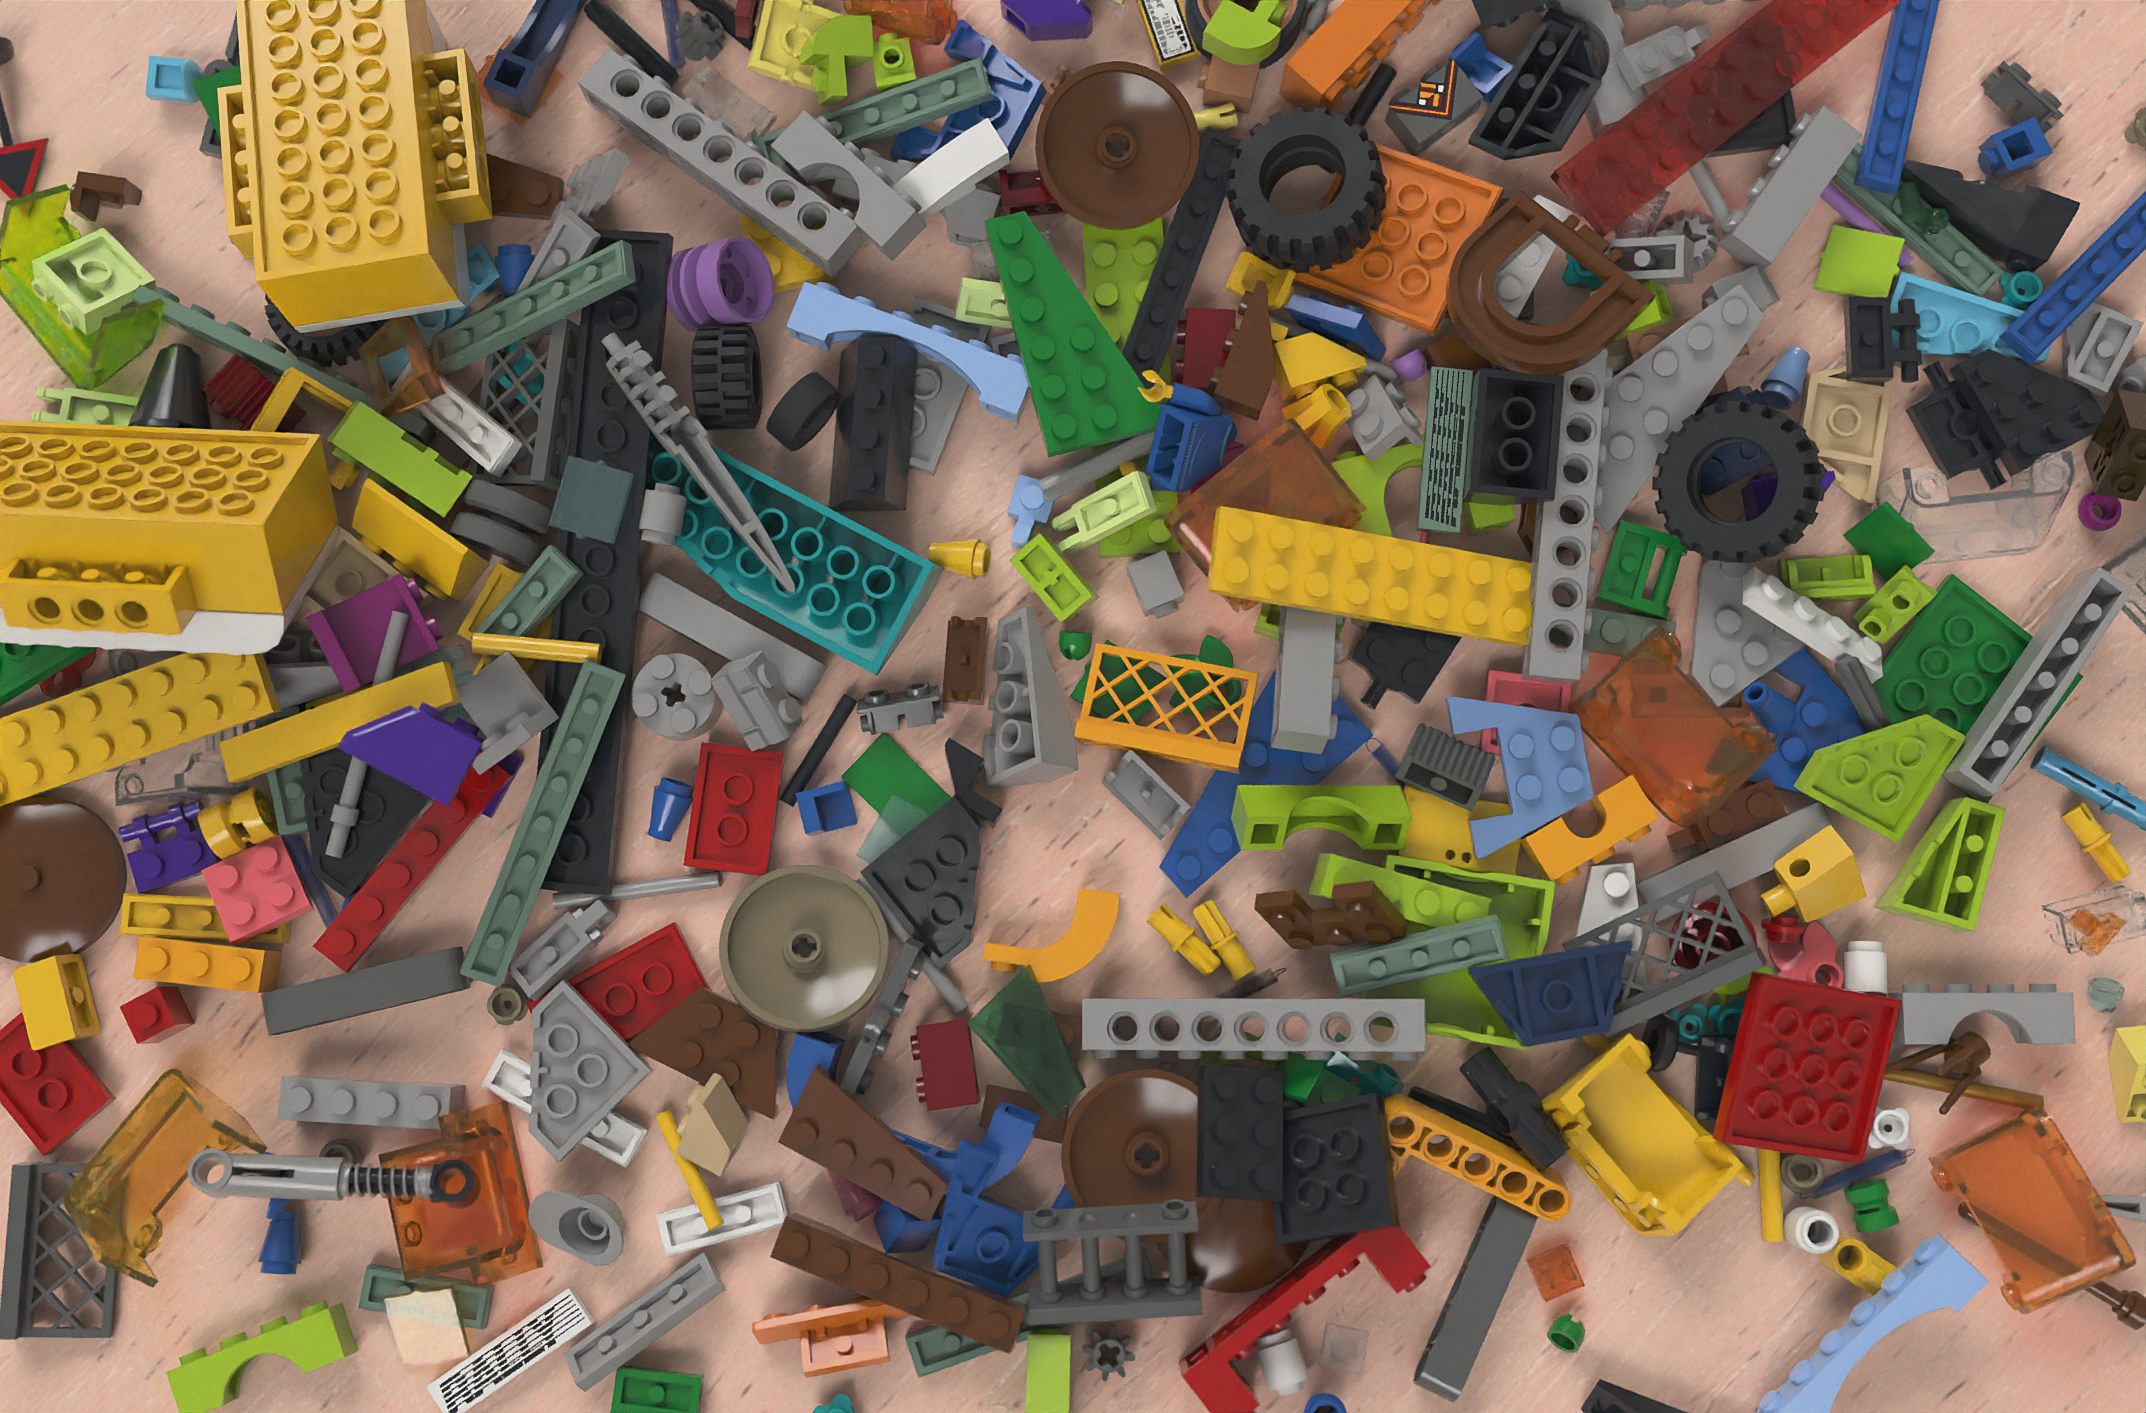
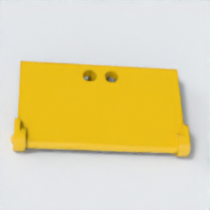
M1406 784L1404 786L1403 796L1411 813L1412 820L1404 850H1397V856L1448 864L1457 869L1478 873L1497 872L1516 875L1521 837L1483 858H1474L1468 821L1510 814L1509 804L1479 799L1473 811L1470 812L1422 789L1415 788L1413 785Z

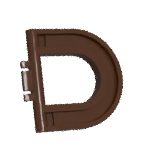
M1522 190L1517 192L1463 242L1454 257L1446 284L1448 312L1456 330L1464 341L1488 361L1511 371L1532 375L1563 373L1591 361L1649 307L1655 299V295L1616 265L1623 256V253L1617 248H1614L1608 255L1604 254L1609 249L1610 243L1586 224L1578 231L1574 230L1580 223V219L1575 215H1569L1562 222ZM1541 235H1545L1604 282L1568 318L1559 323L1545 326L1531 325L1513 318L1501 307L1496 299L1493 288L1495 277Z

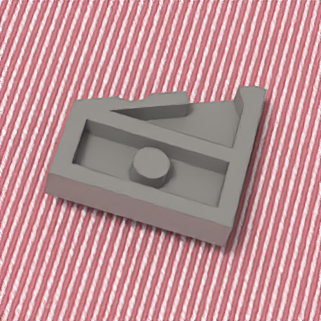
M2093 302L2063 332L2064 380L2089 389L2091 393L2103 398L2112 385L2144 323Z

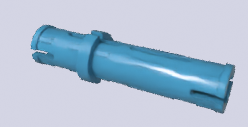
M2043 746L2037 752L2031 763V769L2046 775L2068 789L2100 805L2102 812L2108 815L2115 813L2146 831V802L2127 792L2128 787L2119 782L2115 784L2110 783L2084 767L2055 753L2047 746Z

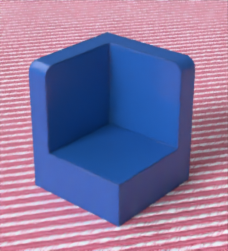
M845 781L795 793L804 831L808 836L857 824L849 784Z
M883 1200L873 1221L884 1250L888 1254L924 1250L942 1221V1217L937 1208L933 1218L927 1223L896 1205Z

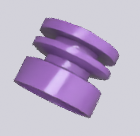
M740 236L677 251L672 257L668 271L667 302L677 322L688 331L694 333L701 326H737L761 321L770 312L774 299V278L770 264L762 250L754 242Z

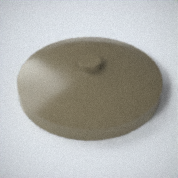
M817 865L783 867L762 875L749 884L730 906L722 924L719 941L722 974L731 994L741 1007L751 1016L768 1026L783 1031L800 1033L827 1030L848 1021L858 1014L877 992L886 971L889 955L887 926L883 914L872 896L849 876Z

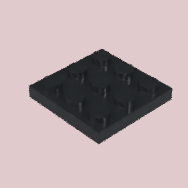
M1372 1093L1283 1112V1201L1272 1202L1276 1245L1288 1246L1400 1226L1384 1095Z

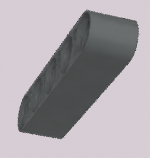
M463 947L443 949L261 994L268 1035L274 1036L469 989L471 988L469 977L460 974V968L465 958Z
M1495 1195L1492 1197L1419 1360L1413 1384L1451 1402H1455L1458 1399L1534 1229L1538 1216Z

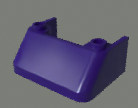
M422 702L419 708L409 705L346 731L338 748L436 801L450 806L480 751L483 752L481 748L484 739L477 736L480 730L479 727L460 717L456 719L455 723L444 719L446 715L444 712ZM509 754L497 763L512 778L482 813L483 815L493 818L524 760Z

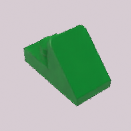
M1288 1051V1059H1281L1275 1069L1283 1071V1097L1302 1108L1357 1097L1362 1089L1324 1069L1326 1062L1322 1060H1307L1305 1055L1293 1051Z

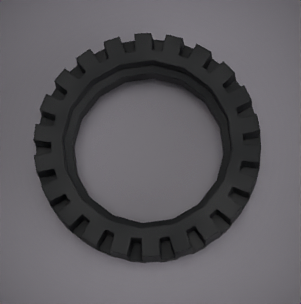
M265 294V300L269 304L265 306V314L269 318L268 322L280 341L296 357L301 356L311 359L316 363L318 362L322 367H331L333 360L339 366L347 365V356H351L355 361L363 358L360 350L364 347L371 353L377 348L373 339L382 340V338H385L387 333L383 326L385 324L389 325L390 321H393V318L354 324L331 336L312 337L299 333L294 329Z

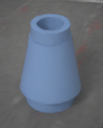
M1789 347L1761 383V394L1770 407L1788 410L1793 404L1799 402L1810 360V355L1805 350L1798 347Z

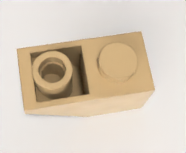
M714 1072L705 1087L698 1084L688 1099L686 1107L691 1111L685 1114L676 1131L678 1135L682 1136L676 1153L721 1177L739 1149L749 1122L723 1077Z

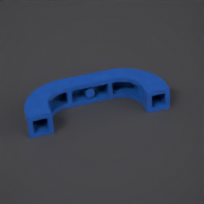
M822 1031L798 1032L796 1034L787 1065V1088L793 1110L814 1067L818 1064L830 1073L829 1077L836 1082V1069L846 1040ZM1001 1101L994 1111L985 1139L978 1144L995 1152L1000 1159L983 1189L1004 1178L1020 1161L1033 1140L1042 1115ZM894 1129L890 1130L905 1145L912 1146L951 1181L958 1151L943 1149ZM950 1184L944 1195H948Z

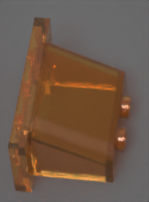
M507 1101L437 1117L441 1139L378 1154L380 1165L383 1164L385 1168H392L395 1164L396 1169H403L405 1165L408 1166V1169H415L416 1166L420 1168L422 1166L433 1167L435 1164H440L446 1160H461L477 1173L481 1182L479 1197L472 1205L463 1209L449 1208L444 1203H431L430 1200L426 1199L419 1200L417 1196H413L409 1200L404 1195H401L398 1199H395L391 1194L387 1197L405 1281L469 1267L473 1287L478 1288L543 1267L537 1234L533 1231L528 1219L530 1202ZM460 1174L451 1177L447 1182L446 1192L448 1194L460 1192L466 1183L465 1175Z

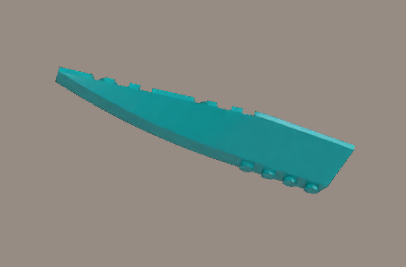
M515 342L512 343L507 353L505 354V357H507L519 344ZM526 353L512 367L521 377L535 363L529 354ZM507 372L498 380L507 390L514 384V381ZM542 372L527 386L534 397L543 390L545 376ZM521 392L516 396L525 407L529 404ZM655 436L650 490H655L656 483L679 487V495L687 497L681 536L676 537L675 545L694 560L695 564L707 575L723 587L722 589L733 599L878 676L926 605L944 569L712 447L749 502L780 555L795 585V593H791L781 585L737 534L677 455L672 457Z

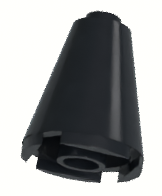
M171 344L158 352L128 426L212 429L207 394L203 390L205 381L202 360L191 347L184 344Z

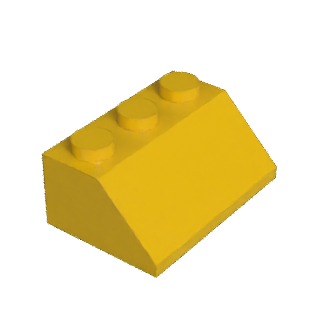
M367 478L364 482L351 525L352 528L363 535L358 542L379 556L383 550L394 556L396 559L391 564L410 578H413L418 573L428 580L424 588L445 602L450 596L462 603L490 563L371 479Z

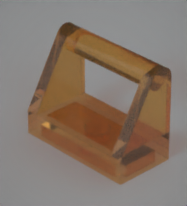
M412 315L390 318L359 349V356L383 417H392L446 394L423 333ZM405 348L413 373L391 393L378 358Z

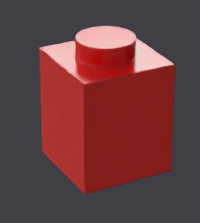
M156 987L119 1006L137 1044L159 1043L195 1024L178 987Z

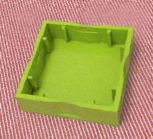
M1394 855L1381 857L1380 868L1491 899L1487 916L1497 914L1499 917L1508 958L1482 965L1542 955L1548 939L1555 882L1497 872L1478 873L1460 870L1448 864ZM1408 921L1407 935L1432 930L1431 928ZM1468 968L1361 993L1360 999H1426L1427 1034L1532 1051V1046L1523 1047L1519 1044L1471 978ZM1377 1017L1372 1022V1025L1394 1028L1392 1021L1386 1017Z

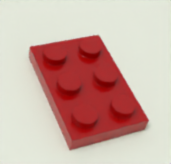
M701 742L683 866L758 876L769 873L785 761L784 752L760 749L751 751L750 748Z
M21 1012L0 1030V1103L43 1156L51 1155L110 1105L116 1097L70 1041L41 1050H33L23 1012Z

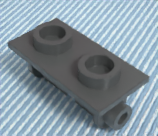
M2003 61L1997 67L2002 74L1997 77L1992 72L1980 84L1986 90L1983 94L1987 95L2003 111H2006L2017 100L2022 106L2011 118L2019 124L2035 117L2043 134L2052 127L2047 121L2050 117L2057 121L2064 116L2058 110L2062 103L2048 90L2043 89L2039 93L2028 83L2032 78L2031 75L2016 62L2009 66Z
M921 682L906 686L905 691L889 694L888 690L882 689L866 693L864 698L858 699L857 714L867 713V715L860 716L862 732L870 731L871 735L900 730L898 715L901 714L906 715L908 728L937 724L936 719L944 718L942 703H933V701L940 700L939 685L929 686V683Z

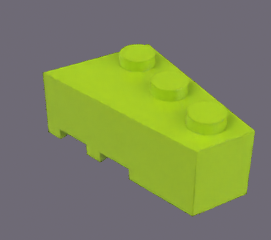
M358 400L354 401L327 439V441L336 446L332 451L333 455L351 467H354L357 461L372 470L368 475L369 479L387 491L393 485L407 494L403 501L423 515L430 509L445 517L473 477Z
M1968 797L1947 800L1874 908L1953 932L1975 931L2006 809Z

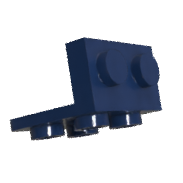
M1738 386L1699 408L1694 415L1697 416L1703 413V408L1714 404L1725 405L1728 404V401L1757 403L1767 407L1768 404L1758 389L1753 391L1751 386ZM1737 443L1719 449L1707 462L1702 474L1701 492L1706 496L1713 495L1759 469L1775 464L1768 454L1754 445Z

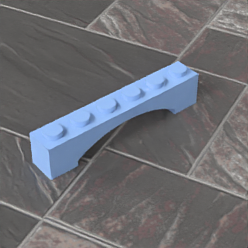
M819 281L817 285L804 282L786 325L792 338L829 352L832 344L857 341L858 339L897 337L918 352L944 364L964 379L978 394L980 410L1017 424L1019 423L1030 395L1020 356L1008 354L1007 358L994 354L992 353L993 349L983 342L971 339L969 343L953 338L954 333L944 327L932 325L929 329L916 324V319L907 313L894 310L893 314L881 311L878 309V304L865 297L856 296L852 300L839 295L841 291L828 283Z
M1939 1233L1932 1239L1927 1238L1914 1249L1912 1253L1913 1258L1901 1270L1895 1269L1891 1271L1882 1281L1881 1289L1870 1300L1865 1299L1855 1306L1850 1314L1851 1319L1839 1331L1835 1329L1829 1332L1822 1339L1819 1345L1820 1349L1809 1360H1802L1793 1367L1789 1374V1380L1778 1391L1775 1389L1771 1390L1761 1399L1758 1405L1759 1409L1755 1413H1830L1833 1401L1846 1376L1857 1361L1877 1341L1903 1323L1933 1310L1951 1306L1957 1312L1960 1311L1989 1281Z

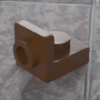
M78 171L76 183L72 185L69 193L71 211L86 221L95 222L99 204L116 209H122L123 204L139 206L142 190L126 178Z

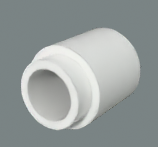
M1874 941L1848 942V951L1843 952V988L1879 995L1888 994V954L1883 953V943Z
M1801 1206L1791 1210L1784 1220V1234L1787 1240L1799 1249L1813 1254H1823L1830 1251L1837 1243L1839 1236L1837 1223L1831 1215L1824 1211Z
M1283 1328L1275 1333L1270 1332L1259 1336L1256 1339L1259 1344L1256 1353L1268 1390H1278L1279 1396H1285L1304 1389L1302 1381L1308 1379L1309 1375L1297 1338L1291 1337L1289 1328Z

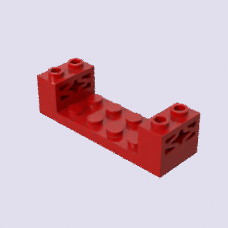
M1401 1227L1331 1238L1181 1359L1179 1366L1182 1377L1210 1413H1256L1255 1409L1260 1404L1255 1391L1231 1359L1236 1357L1240 1361L1248 1356L1259 1345L1256 1339L1268 1329L1275 1333L1284 1327L1293 1317L1289 1312L1301 1302L1308 1306L1321 1297L1327 1290L1324 1284L1336 1274L1339 1278H1343L1352 1272L1360 1264L1357 1257L1362 1253L1383 1280L1397 1294L1403 1289L1406 1293H1409L1421 1285L1427 1278L1424 1272L1431 1266Z

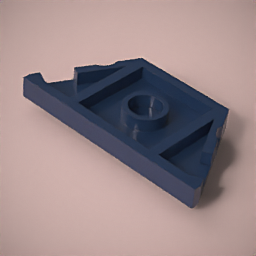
M1624 940L1468 968L1471 978L1519 1044L1523 1047L1609 1032L1614 1015L1613 1003L1619 996L1623 979H1620L1626 954L1631 952L1632 944L1631 940Z

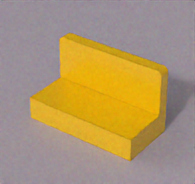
M82 954L56 955L13 971L33 1050H41L65 1041L85 1039L102 1034Z

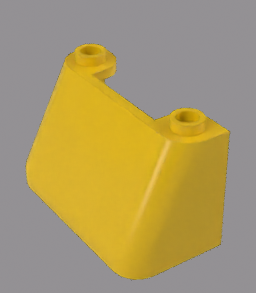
M1628 1033L1616 1039L1542 1100V1113L1571 1148L1566 1154L1633 1231L1648 1239L1677 1235L1745 1166L1736 1157L1737 1152L1732 1144L1721 1143L1713 1139L1711 1135H1699L1646 1073L1652 1067L1649 1058L1651 1053L1648 1047L1640 1039Z

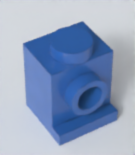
M2033 117L1991 135L1979 146L1981 153L1978 155V163L1984 174H1992L1995 179L2004 180L2027 169L2030 170L2037 167L2053 152L2036 118Z

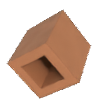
M1212 54L1210 65L1202 64L1197 88L1204 89L1202 104L1218 107L1232 101L1235 111L1249 114L1260 62L1250 65H1237L1226 62Z

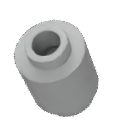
M656 483L655 490H646L639 529L643 530L642 541L665 546L675 545L676 537L681 536L687 497L679 495V487Z

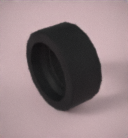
M818 372L807 374L788 390L772 411L766 426L768 433L789 451L799 450L809 443L832 417L841 399L840 391Z

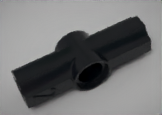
M1490 1046L1481 1049L1459 1068L1460 1072L1486 1103V1114L1492 1125L1505 1136L1511 1135L1539 1172L1548 1168L1571 1149L1542 1113L1543 1105L1537 1092L1526 1082H1518Z

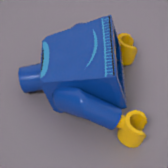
M1147 370L1142 373L1148 381L1156 384L1149 390L1141 387L1137 389L1149 402H1158L1164 397L1168 398V402L1161 405L1145 474L1150 489L1153 491L1186 492L1199 480L1220 469L1227 443L1234 441L1237 437V427L1232 421L1231 416L1222 412L1220 404L1206 392L1175 382L1172 386L1166 385L1157 372ZM1131 461L1123 462L1119 466L1123 476L1134 471H1140L1138 465Z

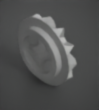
M1682 209L1679 212L1668 214L1657 225L1653 237H1657L1658 231L1678 230L1682 231L1683 234V229L1685 228L1689 238L1699 240L1694 243L1693 273H1696L1708 266L1717 254L1716 249L1719 237L1715 234L1713 222H1708L1701 216V212L1692 213Z

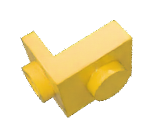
M1244 251L1240 252L1224 289L1242 299L1245 290L1254 291L1258 280L1266 282L1269 310H1275L1284 306L1290 299L1294 290L1292 282L1296 272L1289 268L1279 270L1250 252Z

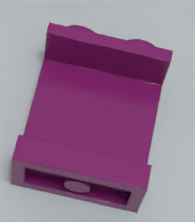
M399 573L379 585L325 610H320L305 617L345 694L374 680L393 611L409 615L394 670L441 648L437 640L444 638L433 615L427 618L423 615L418 603L425 599L414 578L405 580L403 574Z

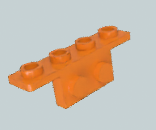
M860 1296L849 1299L847 1304L830 1307L819 1304L806 1308L804 1313L793 1315L786 1313L768 1314L763 1317L762 1321L752 1323V1332L760 1344L800 1337L803 1373L806 1378L891 1362L886 1320L911 1316V1314L867 1296Z

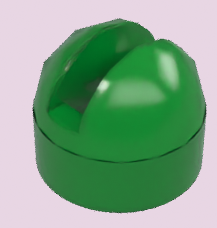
M1059 631V648L1065 658L1078 661L1089 654L1092 645V633Z
M1565 1314L1553 1321L1547 1332V1337L1559 1349L1575 1353L1584 1341L1585 1328L1581 1320L1576 1323L1571 1320L1573 1315Z

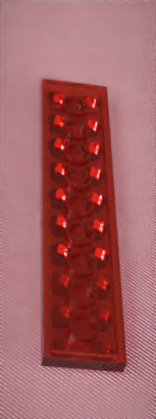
M1771 1L1556 169L1550 176L1551 179L1595 232L1603 238L1606 237L1874 25L1901 1Z

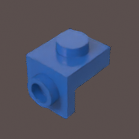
M1476 31L1464 42L1460 43L1448 58L1449 63L1452 60L1457 63L1482 94V100L1488 104L1492 102L1513 68V65L1486 50L1483 36Z

